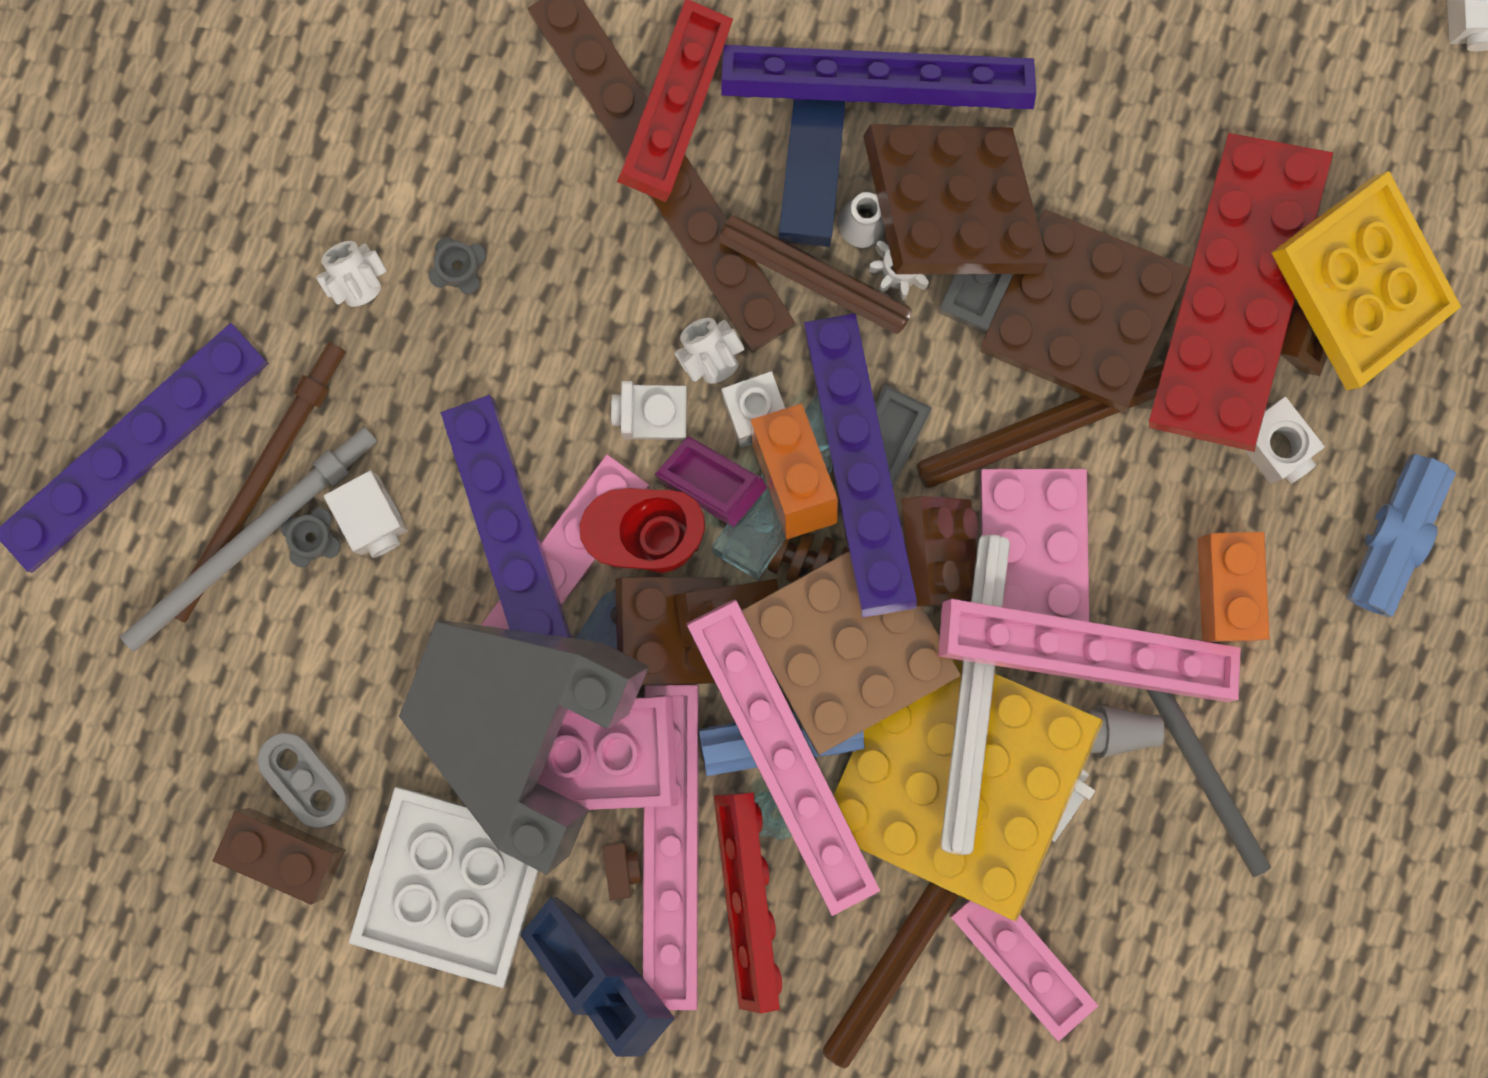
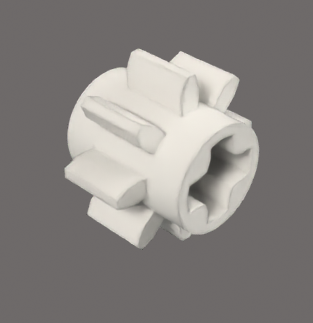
M879 240L875 249L883 257V261L870 263L869 272L873 274L881 273L883 280L879 291L885 292L891 286L899 289L901 300H905L909 287L913 284L922 290L927 288L929 282L923 274H895L892 270L893 263L889 246L883 241Z
M344 241L331 247L323 255L321 262L326 271L317 275L316 279L327 297H332L337 305L345 300L348 306L357 307L370 302L379 294L381 284L376 277L384 274L387 270L375 250L371 251L367 244L364 243L358 247L354 241Z
M703 318L691 323L684 329L680 336L684 347L677 350L675 356L684 371L688 372L692 381L696 382L703 377L705 382L713 384L729 378L737 370L739 362L735 354L743 351L744 346L735 330L730 328L726 320L721 321L717 325L714 319Z

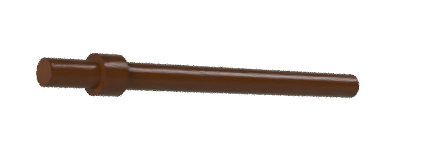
M328 341L309 375L306 377L302 374L292 391L296 395L190 575L239 534L314 406L320 408L330 392L326 386L347 353L345 350ZM203 593L174 618L186 623Z

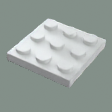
M397 786L393 791L349 944L504 988L539 871L498 850L465 805Z

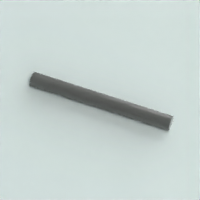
M1146 690L1252 877L1259 876L1271 869L1269 861L1172 693Z

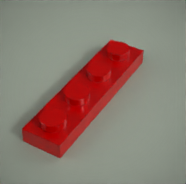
M691 0L684 1L617 179L618 183L661 201H667L731 28L732 18Z
M754 792L713 795L739 1009L760 1014L780 1010L778 995L782 991V976L779 967L774 963L772 941L776 935V925L773 914L768 909L765 889L769 883V868L765 858L761 855L759 833L763 827L762 812L759 805L755 802Z

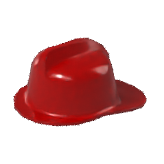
M636 488L614 489L596 497L584 510L579 523L580 540L587 553L602 564L621 568L645 569L656 573L675 571L690 559L693 552L699 550V545L705 531L704 513L698 502L685 492Z

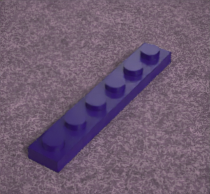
M724 45L721 96L1034 109L1036 99L1034 58Z
M856 313L804 322L806 341L862 618L915 609L917 599Z
M232 323L228 324L0 526V542L27 572L33 573L269 363Z
M487 395L440 412L509 629L572 638L495 399L491 395Z

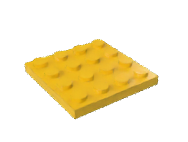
M952 659L959 673L962 674L963 660ZM995 674L974 850L968 855L947 853L941 849L940 843L961 676L863 730L865 749L856 750L852 753L834 793V798L859 849L1010 920L1017 921L1104 721Z

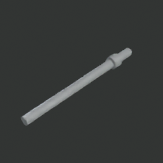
M363 426L333 453L327 450L312 463L316 468L120 636L121 640L133 652L139 649L328 484L334 487L349 474L346 469L378 441Z

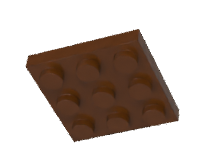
M870 124L863 138L895 274H1040L1047 266L1048 260L1013 128Z
M1044 209L1038 221V226L1048 264L1040 274L1013 275L984 337L980 352L1126 413L1191 268Z

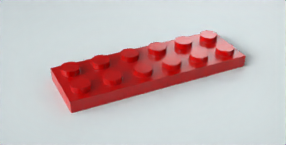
M1228 133L1149 418V428L1255 452L1296 299L1271 252L1317 219L1332 163L1333 152Z

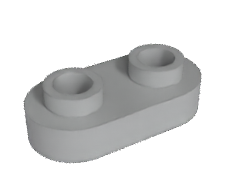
M281 733L272 736L263 744L258 755L260 772L302 823L314 828H323L337 823L344 817L350 802L348 789L305 737L296 733ZM287 749L293 750L298 757L296 766L291 770L285 769L280 762L281 754ZM319 790H325L331 796V805L326 810H320L315 806L314 796Z

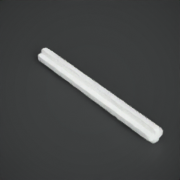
M991 534L982 535L978 539L970 602L1003 607L1010 543L1007 538ZM963 660L940 843L941 849L951 854L968 855L974 850L995 665Z

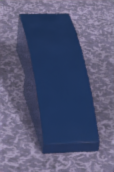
M794 99L779 227V238L788 243L822 247L831 246L845 101Z
M550 897L521 932L520 936L574 1015H588L616 1057L644 1056L674 1021V1016L636 969L607 939L558 897Z

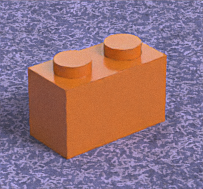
M802 403L750 419L753 449L786 540L837 524L838 498Z
M1210 533L1197 538L1202 641L1214 643L1270 640L1265 533Z

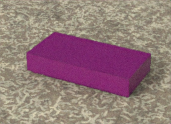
M690 436L686 437L655 473V476L662 485L673 491L685 492L698 502L700 508L732 527H735L767 489L761 477Z

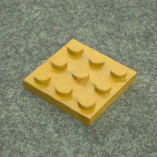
M1390 171L1374 175L1271 252L1346 391L1363 387L1461 308Z

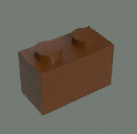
M246 808L234 811L212 861L312 905L325 898L346 850L254 809Z

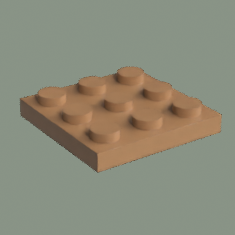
M849 552L742 610L779 687L817 755L828 751L961 676L951 658L938 656L940 637L923 607L862 618Z

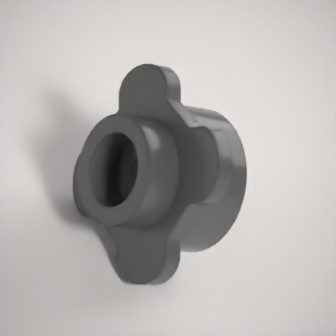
M449 237L439 240L435 246L434 268L429 272L430 282L437 288H443L446 285L459 288L464 294L476 292L480 286L477 278L479 267L486 260V252L483 247L476 243L468 246ZM457 261L462 263L460 270L453 269V264Z
M316 508L312 511L311 515H303L298 518L290 517L282 524L281 532L286 537L287 545L291 550L289 558L294 565L307 567L314 559L323 556L331 559L339 554L341 543L333 536L330 527L332 515L329 511L323 508ZM309 533H314L316 536L315 541L309 543L306 539Z

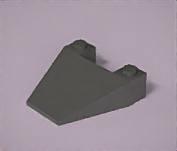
M439 620L434 625L399 717L497 849L547 875L570 856L589 809L538 784L566 712L569 709L609 729L629 715L649 666L602 642Z

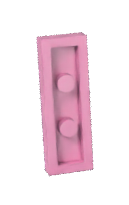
M968 899L949 915L1058 1042L1098 1007L1097 1003L1020 915L1017 921H1013Z

